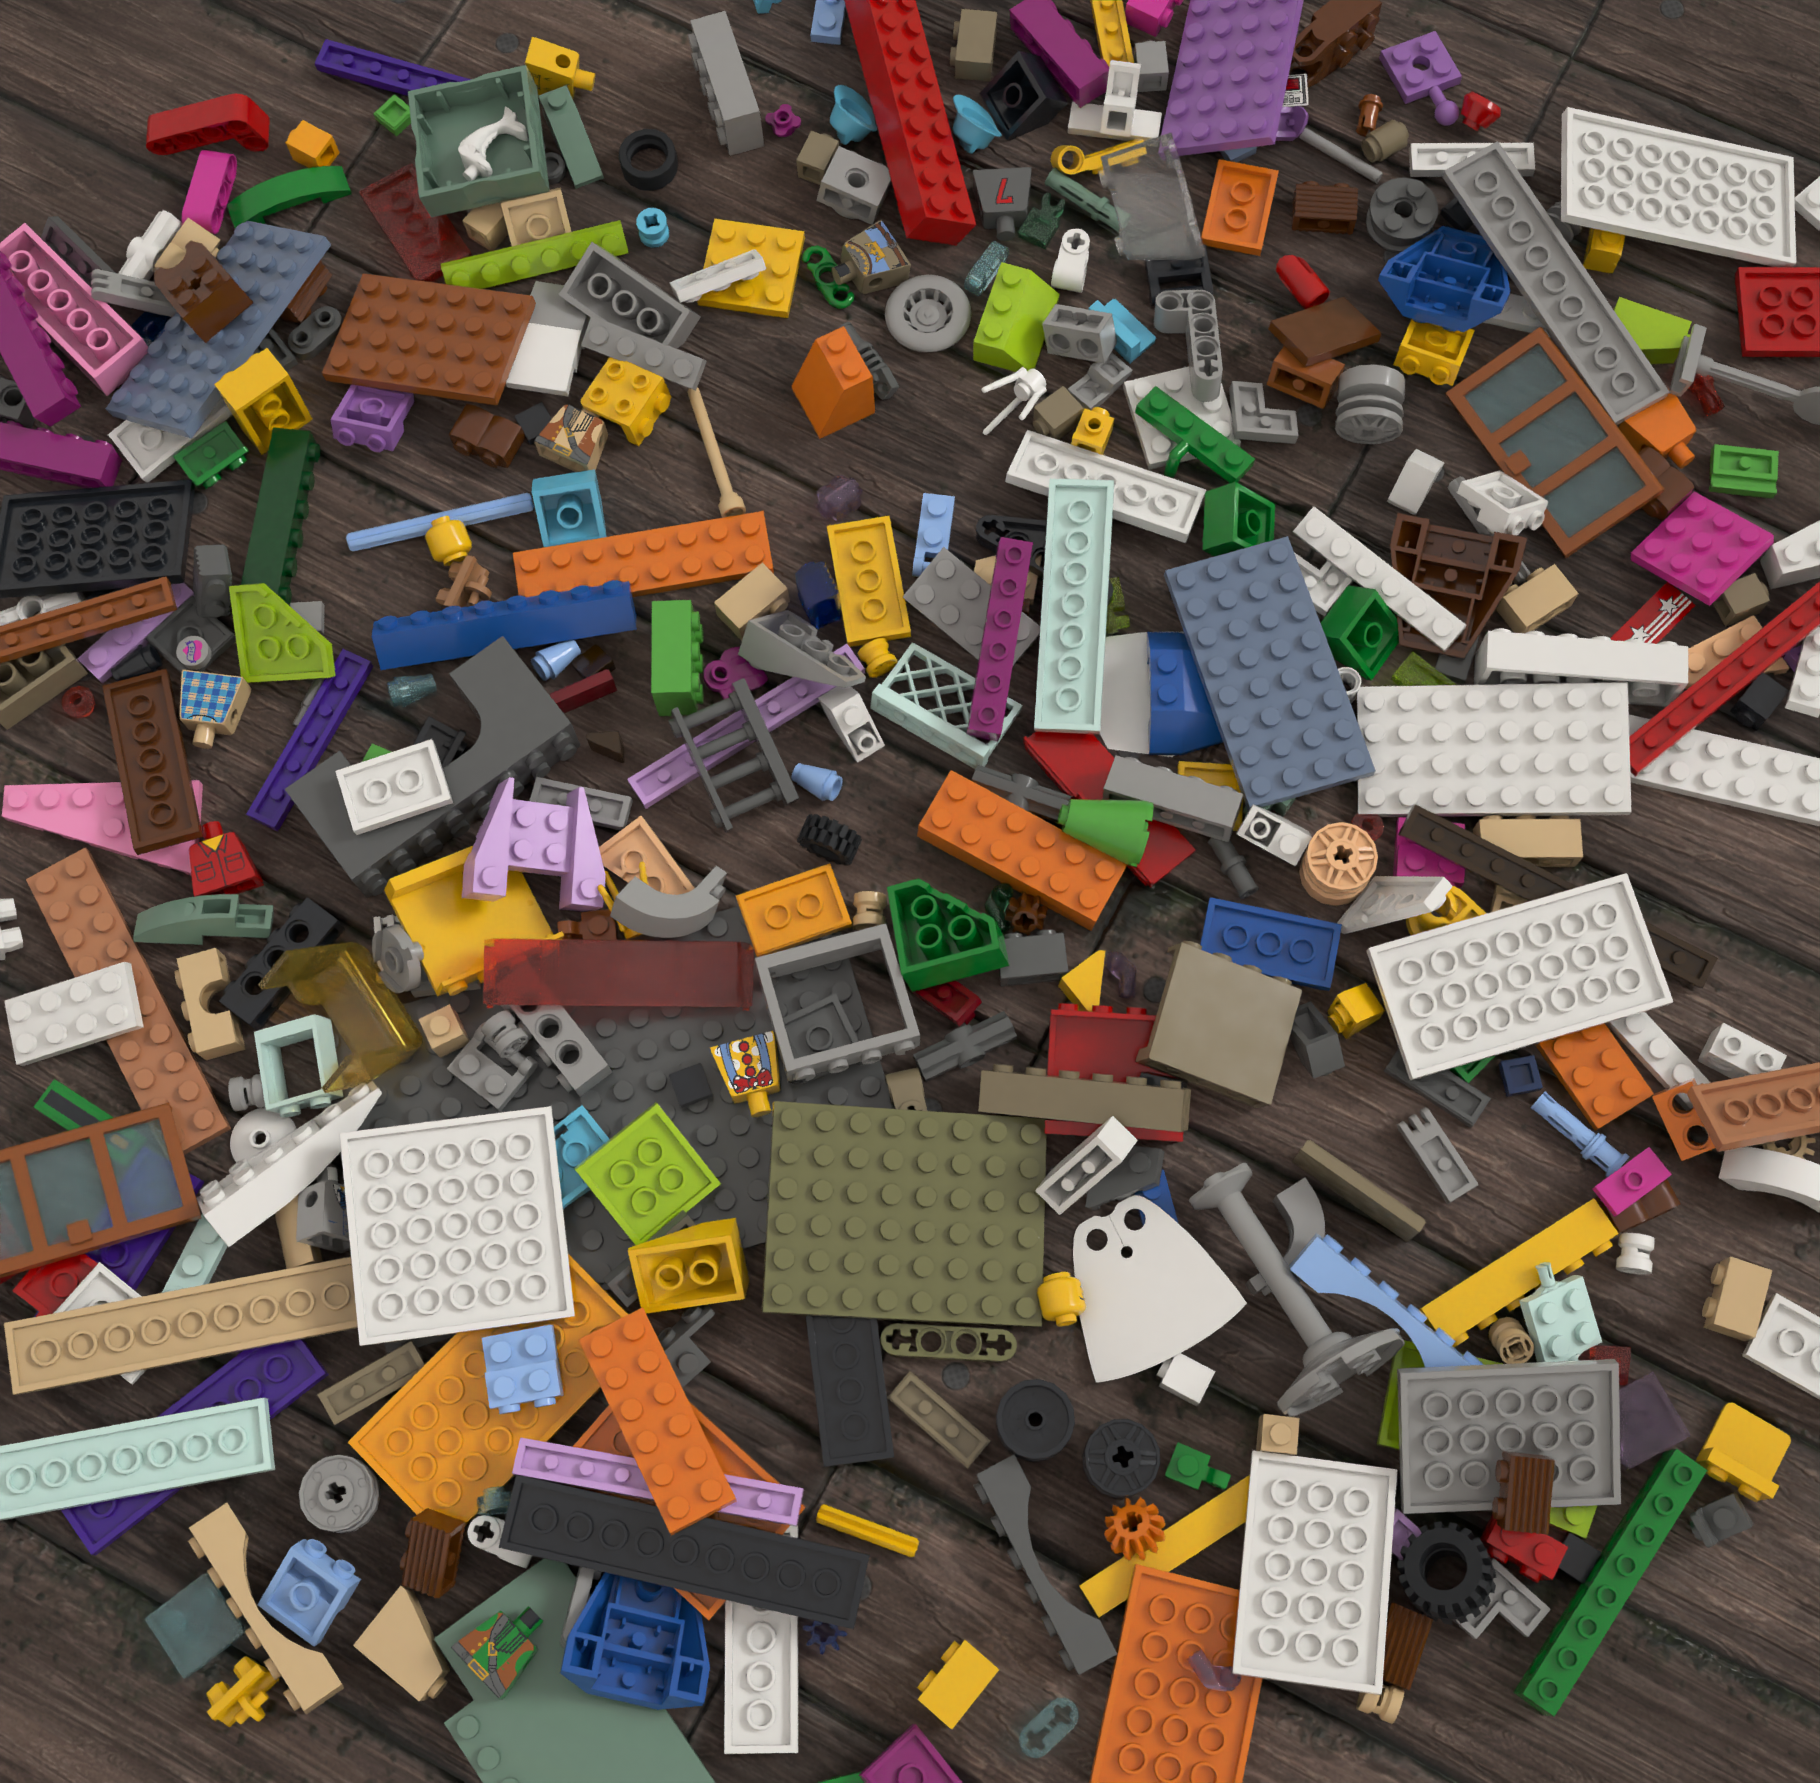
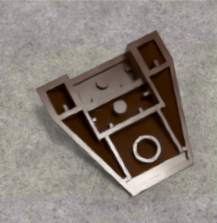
M1397 513L1390 543L1392 567L1466 624V628L1444 652L1397 615L1400 646L1465 659L1520 571L1527 538L1500 532H1494V536L1431 525L1430 519Z

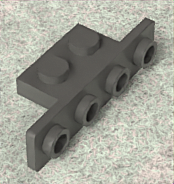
M709 1305L688 1307L683 1312L681 1319L672 1328H665L657 1335L682 1388L711 1362L689 1338L715 1315V1312ZM601 1391L598 1396L603 1404L608 1407L607 1399L603 1391Z

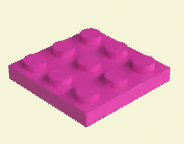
M1694 491L1631 552V561L1710 606L1774 543V535Z

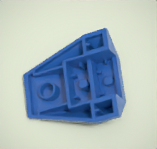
M1445 226L1438 228L1389 259L1378 279L1402 316L1412 318V320L1418 323L1442 326L1448 331L1465 332L1500 314L1510 295L1507 271L1483 236Z
M1147 632V664H1149L1150 675L1149 755H1184L1223 743L1185 634L1180 632Z
M605 1572L567 1636L560 1674L587 1694L661 1710L703 1706L710 1665L702 1614L674 1588Z

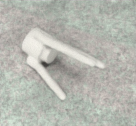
M1021 367L1016 373L990 383L981 389L983 393H986L1016 380L1014 393L1017 397L983 430L984 435H988L1022 401L1029 400L1019 415L1020 420L1026 418L1038 399L1047 391L1046 380L1036 369H1029L1027 371L1024 367Z

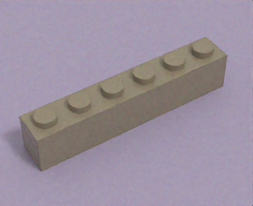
M993 1064V1070L981 1071L978 1112L1104 1124L1110 1117L1114 1116L1126 1127L1175 1132L1188 1131L1191 1089L1181 1088V1081L1160 1080V1086L1147 1085V1078L1126 1076V1082L1113 1081V1075L1093 1073L1092 1079L1079 1078L1080 1072L1059 1070V1076L1046 1075V1068L1026 1067V1073L1013 1072V1065Z

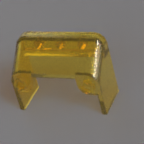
M355 942L286 950L258 984L261 990L288 986L299 1002L307 1005L322 1004L352 1054L347 1055L342 1060L338 1069L322 1086L325 1093L353 1088L361 1083L368 1084L412 1056L423 1043L420 1031L396 993L392 992L382 981L379 972L382 971L377 963L374 962L370 952L364 946Z

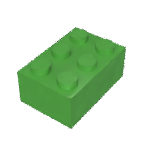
M691 600L652 601L651 693L659 716H671L672 709L677 707L682 716L690 715L698 711V704H703V685L700 684V674L703 673V655L700 654V643H703V625L700 624L699 611L693 610Z

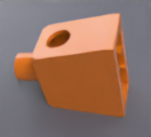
M1669 393L1666 398L1623 421L1619 426L1620 431L1637 453L1644 447L1649 446L1660 453L1665 459L1670 457L1679 469L1687 466L1695 458V455L1686 445L1695 434L1696 427L1676 395Z

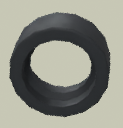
M642 129L633 132L622 142L618 157L624 179L631 186L639 190L654 191L672 182L677 173L678 159L673 141L665 133L656 129ZM644 149H658L666 155L664 164L652 171H640L631 165L633 156Z

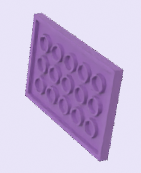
M1190 0L1158 146V153L1162 158L1275 144L1304 0Z

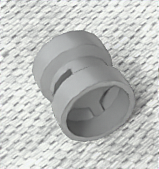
M508 1010L495 1014L481 1028L484 1036L495 1043V1050L501 1058H508L514 1055L529 1040L525 1031L517 1028L515 1018Z
M255 1074L250 1079H244L242 1076L230 1078L228 1091L230 1103L234 1111L246 1110L252 1105H256L258 1108L265 1107L260 1074Z

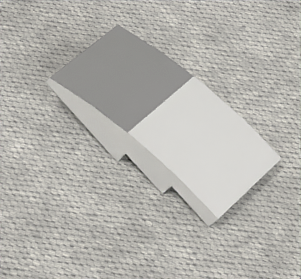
M535 282L530 296L534 297L536 306L507 379L506 386L508 388L568 397L573 372L577 373L581 349H585V347L581 346L590 317L558 295L564 285Z

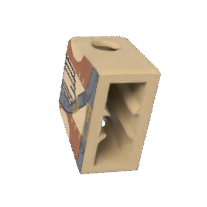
M564 405L534 441L539 456L575 472L596 470L608 437L605 422L599 419V415L584 408L579 410L573 406Z

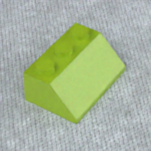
M1001 262L973 342V360L1017 372L1021 367H1024L1027 371L1035 369L1045 341L1042 324L1054 305L1058 303L1060 294L1032 270Z

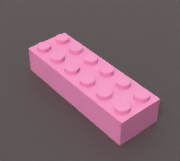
M24 223L0 242V251L9 259L12 265L10 268L12 275L24 287L25 293H23L25 300L37 312L38 318H36L39 327L43 328L51 341L108 396L127 380L131 370L148 353V346L143 338L106 302L94 300L91 297L92 288Z

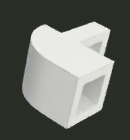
M1110 61L1100 133L1130 137L1141 64Z

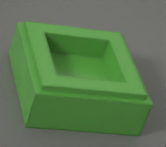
M395 94L373 113L375 119L396 137L411 124L409 105Z

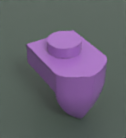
M1282 107L1275 141H1293L1302 134L1309 117L1303 107Z

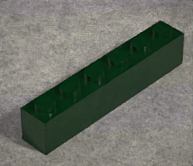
M273 427L241 585L265 583L290 606L292 598L290 583L291 578H294L297 574V560L295 558L297 548H301L303 544V531L301 528L303 519L306 520L309 514L307 498L309 491H312L314 488L315 477L313 468L314 463L318 462L320 458V446L316 443L310 431Z

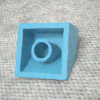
M595 469L533 479L531 492L543 547L607 537Z

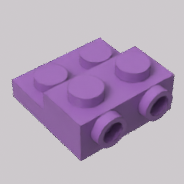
M351 385L331 418L333 438L345 446L357 443L366 445L374 452H382L383 449L393 451L404 433L403 421L414 404L413 393Z

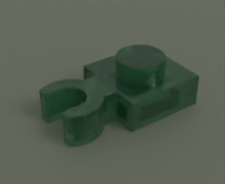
M1048 192L1042 198L1041 210L1032 207L1019 229L1018 236L1045 250L1060 226V219L1057 217L1063 214L1065 208L1064 199H1061L1057 206H1050L1051 194Z

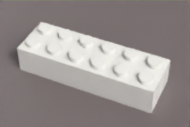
M1499 628L1487 632L1475 654L1474 685L1628 682V704L1666 707L1680 695L1688 684V646H1679L1671 641L1653 644L1644 643L1641 639L1614 641L1606 636L1588 639L1578 638L1575 634L1550 636L1540 631H1529L1525 634L1511 633L1508 629Z

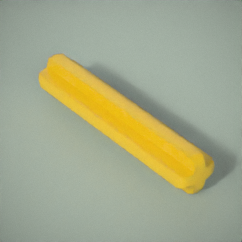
M825 1504L820 1506L816 1516L817 1523L908 1557L915 1556L919 1545V1540L915 1537Z

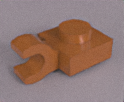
M610 909L581 912V922L570 920L557 922L558 933L562 931L564 934L561 941L583 938L584 948L604 946L617 942L616 920L610 916Z

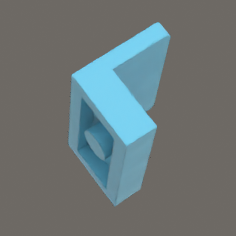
M1112 299L1105 306L1097 300L1089 307V310L1112 313L1117 340L1114 349L1129 364L1155 343L1156 337L1116 299Z

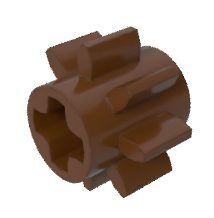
M1023 892L1022 896L1017 900L1012 897L1010 898L1005 920L1012 921L1013 932L1019 931L1026 933L1028 936L1035 928L1043 929V918L1047 916L1048 908L1040 906L1039 895L1034 897Z

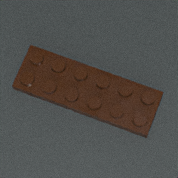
M167 669L103 685L102 688L134 851L137 855L202 838L203 834L174 693Z

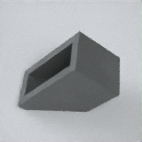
M1311 1001L1298 1006L1290 1040L1300 1062L1315 1079L1345 1067L1337 1032Z

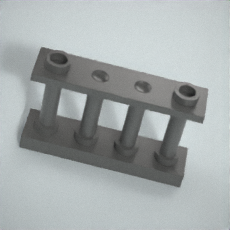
M745 678L732 683V693L728 694V698L685 717H682L678 707L674 708L671 711L673 719L668 720L675 738L682 737L714 809L709 810L716 828L723 827L725 833L733 829L730 819L774 799L777 802L782 800L784 806L790 805L799 799ZM735 710L738 712L741 710L746 720L742 724V728L696 748L689 729L729 711ZM747 739L749 742L755 740L760 751L756 753L755 758L713 777L709 776L702 759ZM761 769L763 772L769 771L773 782L769 784V788L723 807L716 789Z

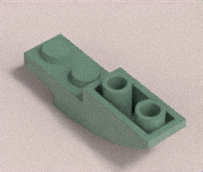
M239 894L203 895L178 899L151 907L137 915L133 942L203 945L204 936L268 938L272 931L274 907L273 905L239 904Z

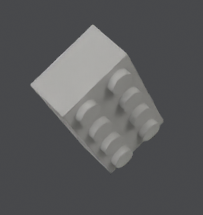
M726 11L690 20L692 33L688 34V40L692 50L691 58L695 71H699L703 95H707L709 113L712 121L715 120L716 132L720 145L726 144L730 156L763 147L764 140L760 111Z

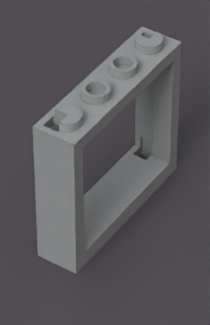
M886 923L755 958L757 975L787 1081L802 1079L809 1081L816 1076L815 1074L821 1072L839 1073L848 1069L851 1064L858 1062L872 1064L881 1060L884 1055L891 1053L905 1055V1051L920 1046L919 1029ZM882 949L906 1029L794 1059L771 979Z

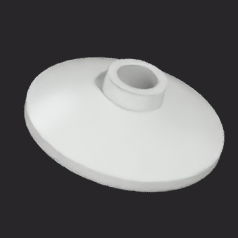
M266 1108L255 1109L244 1115L232 1131L230 1138L232 1156L236 1163L242 1159L248 1161L297 1128L290 1117H280V1113L267 1111ZM264 1133L266 1135L265 1142L259 1145L256 1144V1137Z

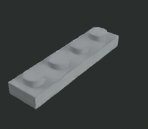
M594 316L590 318L581 343L583 347L619 361H628L695 391L707 362L702 358Z

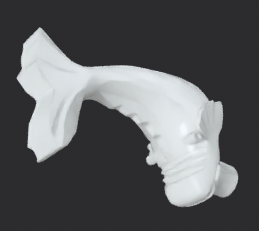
M506 106L503 118L500 121L476 130L460 143L458 151L466 169L463 172V176L467 181L475 180L478 176L486 178L492 175V168L489 162L486 161L485 153L489 144L498 135L510 134L520 140L529 141L526 127L518 122L516 113Z

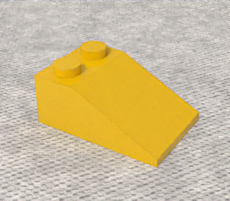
M736 1218L700 1223L628 1248L640 1306L644 1308L646 1314L741 1300L746 1297L750 1280Z

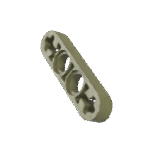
M896 1323L887 1326L880 1338L881 1346L887 1354L905 1358L1002 1363L1012 1359L1017 1348V1342L1012 1333L1003 1329ZM894 1331H900V1335L903 1338H912L910 1331H918L915 1340L917 1351H909L911 1348L910 1343H902L898 1350H894L892 1343L886 1342L887 1337H892ZM933 1332L941 1338V1346L935 1352H928L921 1345V1339L926 1333ZM968 1334L976 1340V1348L970 1354H963L956 1347V1341L961 1335ZM980 1335H988L986 1343H996L998 1337H1005V1343L1011 1344V1349H1006L1004 1355L1000 1356L997 1355V1349L986 1348L987 1355H979L982 1347Z

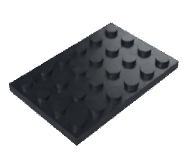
M192 479L3 495L0 512V599L129 588L165 576L171 584L184 583L195 496V486Z

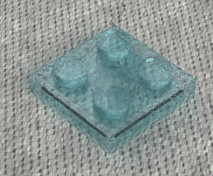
M208 1573L201 1575L145 1618V1621L183 1679L189 1678L246 1634L245 1627L239 1618L236 1619L226 1603L225 1597L216 1587Z

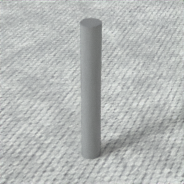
M1306 127L1299 137L1301 140L1376 184L1383 175V172Z

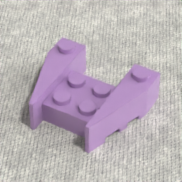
M509 777L498 784L483 825L480 826L476 835L477 839L472 851L468 854L464 864L462 898L495 902L505 897L508 870L561 876L559 909L587 912L603 908L604 900L597 887L600 884L605 887L606 874L584 788L578 787L567 794L566 806L513 799L514 778Z

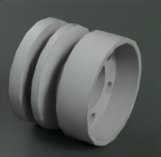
M1359 365L1341 373L1337 389V400L1339 402L1336 409L1337 419L1335 421L1337 434L1345 440L1361 444H1381L1399 437L1403 431L1404 375L1396 369L1381 365Z

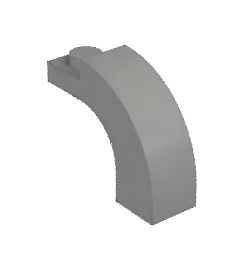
M715 866L695 889L678 895L659 892L635 876L616 896L610 916L627 928L648 936L673 938L692 934L713 920L719 901L726 890L722 885L727 873Z
M1306 1177L1276 1195L1272 1200L1284 1218L1289 1230V1246L1283 1257L1288 1266L1316 1233L1322 1238L1325 1237V1220L1322 1206ZM1260 1273L1249 1279L1245 1284L1253 1296L1260 1291L1264 1296L1272 1292ZM1294 1273V1275L1296 1276V1278H1297L1298 1281L1300 1282L1302 1279L1299 1278V1277Z

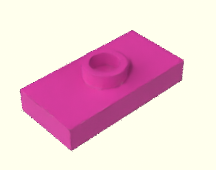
M1648 1147L1596 1185L1593 1191L1613 1216L1616 1217L1672 1174L1651 1148Z

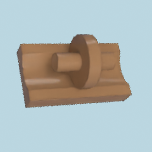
M466 555L463 562L454 561L448 571L449 577L454 581L451 589H440L436 597V602L443 609L449 606H460L461 608L474 606L479 602V599L484 601L490 600L492 592L485 587L489 580V571L480 566L474 556Z

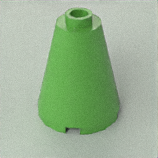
M1070 799L1068 805H1061L1057 824L1063 825L1062 832L1129 866L1137 867V864L1142 859L1150 833L1147 831L1148 822L1145 820L1152 821L1154 805L1153 802L1137 800Z

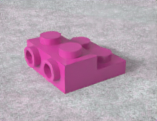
M1398 817L1396 821L1393 876L1445 877L1452 886L1460 889L1464 884L1465 869L1399 836L1398 833L1406 818ZM1454 823L1455 825L1465 829V824Z

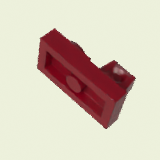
M956 980L912 992L959 1027L963 1023L969 1024L975 1017L974 1011L982 1003L979 996Z

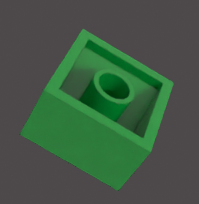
M1237 482L1205 492L1203 551L1215 557L1274 540V503Z
M1347 586L1321 622L1333 658L1344 666L1353 668L1366 680L1372 681L1399 643L1397 618L1376 589Z

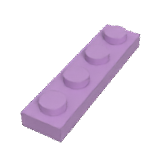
M185 583L171 584L177 608L189 597L194 596V592ZM174 611L107 631L78 660L103 684L112 676L111 668L138 645L145 646L148 643L145 637Z

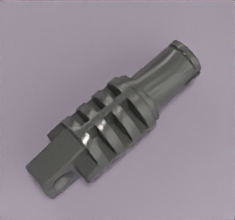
M850 322L843 323L839 328L845 327L873 376L874 392L882 400L890 399L899 388V385L889 367L884 363V360L879 356L872 344L861 339Z

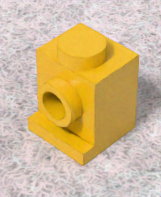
M1094 407L1092 411L1084 408L1076 431L1072 436L1071 445L1103 455L1113 430L1114 418L1109 417V412L1103 408Z

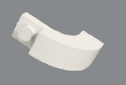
M1742 1147L1725 1151L1719 1179L1738 1190L1767 1192L1797 1200L1820 1213L1819 1164L1785 1153L1753 1147Z

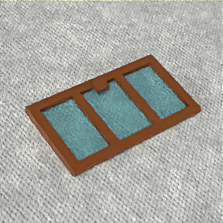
M1542 327L1531 332L1445 393L1448 400L1498 468L1548 501L1544 512L1545 518L1541 526L1565 559L1661 495L1665 490Z
M169 1102L0 1150V1278L202 1219L172 1115L173 1108Z

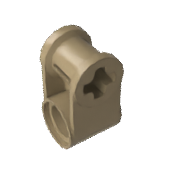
M918 1067L885 1075L891 1104H894L895 1109L927 1111L924 1088Z

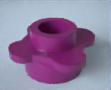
M782 104L777 111L768 113L765 117L766 123L772 125L773 132L779 137L792 135L795 129L801 125V118L793 114L792 108L788 104Z

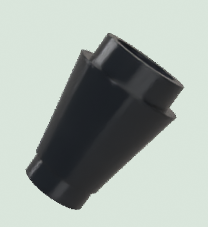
M148 643L145 646L140 644L112 667L111 673L116 681H121L158 671V668L163 666L160 655L151 644Z

